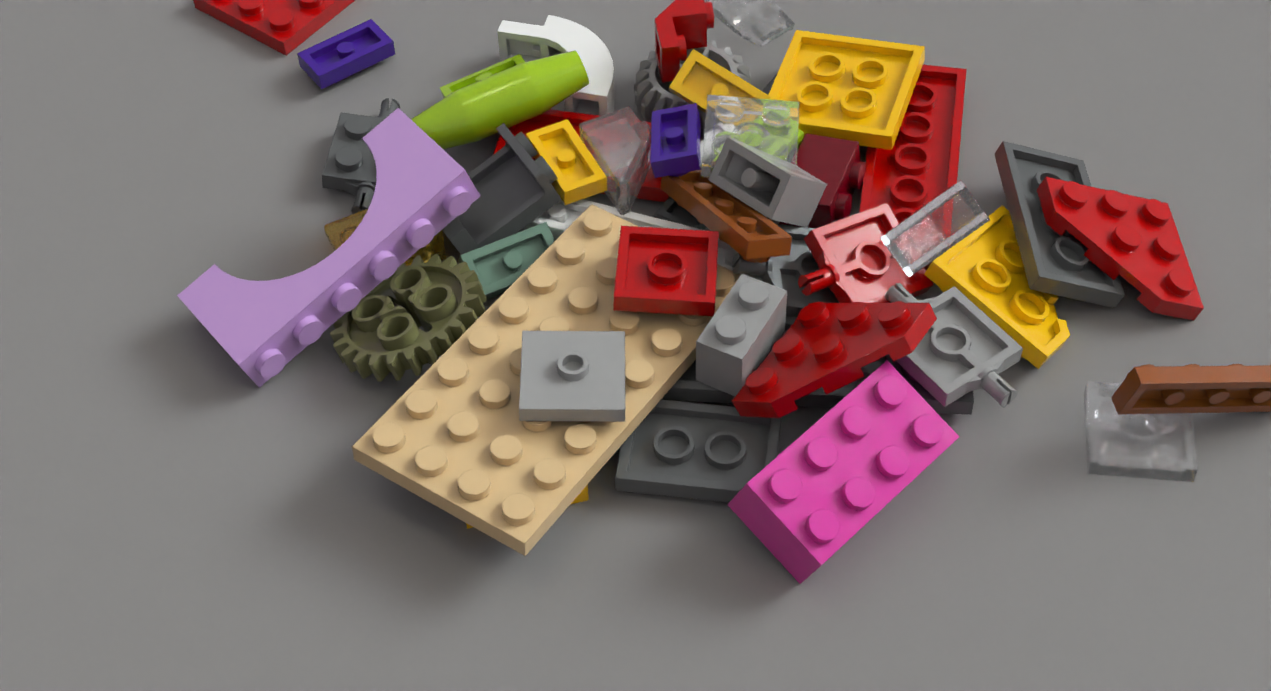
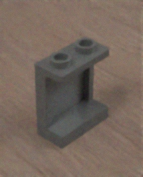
M504 123L496 129L504 139L505 146L468 173L480 197L470 205L466 212L457 216L442 229L461 255L518 233L562 200L551 184L558 177L545 159L540 156L533 160L532 158L538 153L522 131L514 136Z

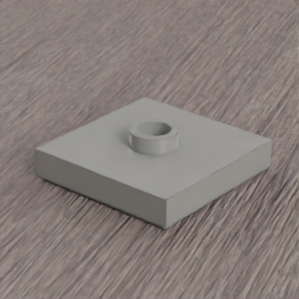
M522 331L519 398L520 421L625 422V331Z

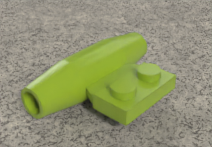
M576 51L525 62L521 55L518 54L440 87L443 99L411 120L442 149H448L477 142L498 133L496 128L503 123L507 128H510L543 114L587 86L589 79Z

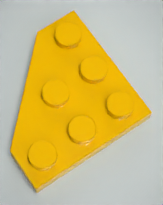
M1003 205L932 261L924 273L942 292L955 286L1023 348L1021 357L1028 360L1037 369L1049 360L1070 336L1066 320L1058 319L1054 304L1059 299L1058 295L1042 293L1029 288L1010 212Z

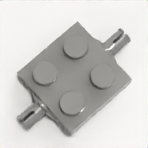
M896 283L895 286L893 285L889 288L885 295L886 300L891 303L896 301L904 303H930L937 317V320L915 350L896 361L944 407L968 392L978 390L979 388L988 392L1001 407H1006L1007 404L1009 405L1016 398L1018 391L1003 380L999 373L1020 361L1023 348L954 286L937 297L917 300L900 283Z

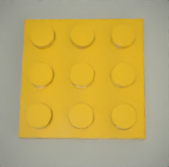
M796 30L768 94L771 96L770 101L759 118L769 111L803 131L804 136L808 133L857 141L860 146L892 150L925 60V46Z

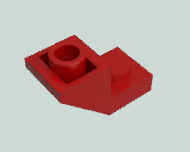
M675 0L654 19L655 55L662 82L674 80L680 70V62L687 59V49L707 47V29L714 28V12L711 1Z

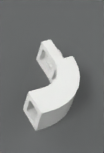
M548 15L544 26L501 21L497 31L500 62L518 54L521 55L525 62L576 51L585 67L589 84L564 100L565 111L613 117L615 109L613 60L608 48L596 34L576 22Z

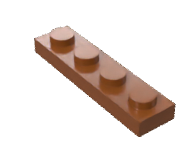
M701 168V170L691 171L682 176L675 177L669 175L661 178L660 189L674 199L679 206L697 218L699 223L704 224L711 231H719V239L739 253L742 259L754 263H763L769 261L770 257L790 255L792 236L760 212L710 182L708 179L711 173L706 169Z
M1141 365L1134 367L1127 374L1125 380L1111 399L1118 415L1271 412V365Z

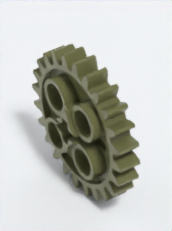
M434 254L427 263H424L421 256L418 255L411 265L405 266L403 263L391 277L383 280L362 298L354 309L340 317L333 324L335 330L330 332V336L334 341L333 346L342 363L346 364L351 373L357 370L363 379L373 373L377 381L381 382L389 372H392L394 378L398 381L401 380L406 370L412 369L413 373L418 376L422 371V365L429 363L432 366L439 359L438 357L444 354L478 319L477 317H480L486 311L483 303L487 301V297L474 270L470 271L467 262L464 261L457 264L454 256H450L442 262L439 255Z

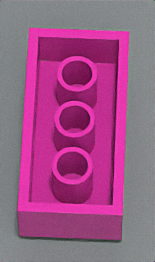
M886 360L747 482L727 505L796 581L801 584L953 444L959 436L892 364Z

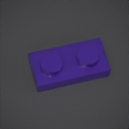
M370 19L297 53L300 67L322 90L395 55L393 40Z
M697 103L652 111L650 163L654 178L669 175L675 177L682 176L691 171L701 170L700 115Z

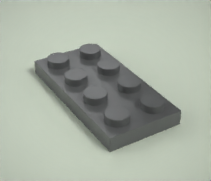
M1003 141L994 155L1029 288L1042 293L1115 308L1125 296L1119 276L1113 280L1085 257L1084 254L1088 248L1068 231L1060 236L1046 224L1036 190L1045 177L1074 181L1082 185L1091 186L1084 161Z

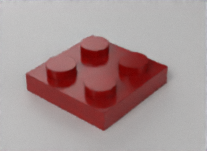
M621 226L613 310L714 316L719 231Z

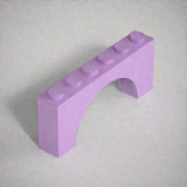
M399 108L362 138L373 154L376 164L375 191L368 211L361 223L337 250L316 265L302 272L269 281H251L236 278L222 271L214 264L177 295L259 388L271 377L279 374L287 363L308 345L316 342L325 330L346 312L354 309L362 298L383 280L391 277L399 266L420 248L428 245L437 233L457 216L466 212L470 205L480 197L466 170Z

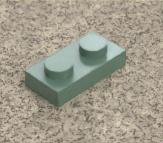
M547 222L462 254L458 262H467L470 271L474 270L488 300L503 294L549 248L555 239Z

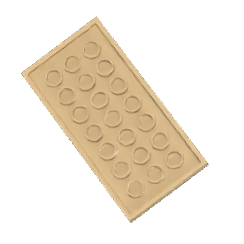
M591 204L352 446L354 460L526 556L696 360V341L713 316L614 311V288L621 226H639ZM717 264L714 314L741 276L740 274H734L733 271ZM522 331H625V422L520 421L519 398Z

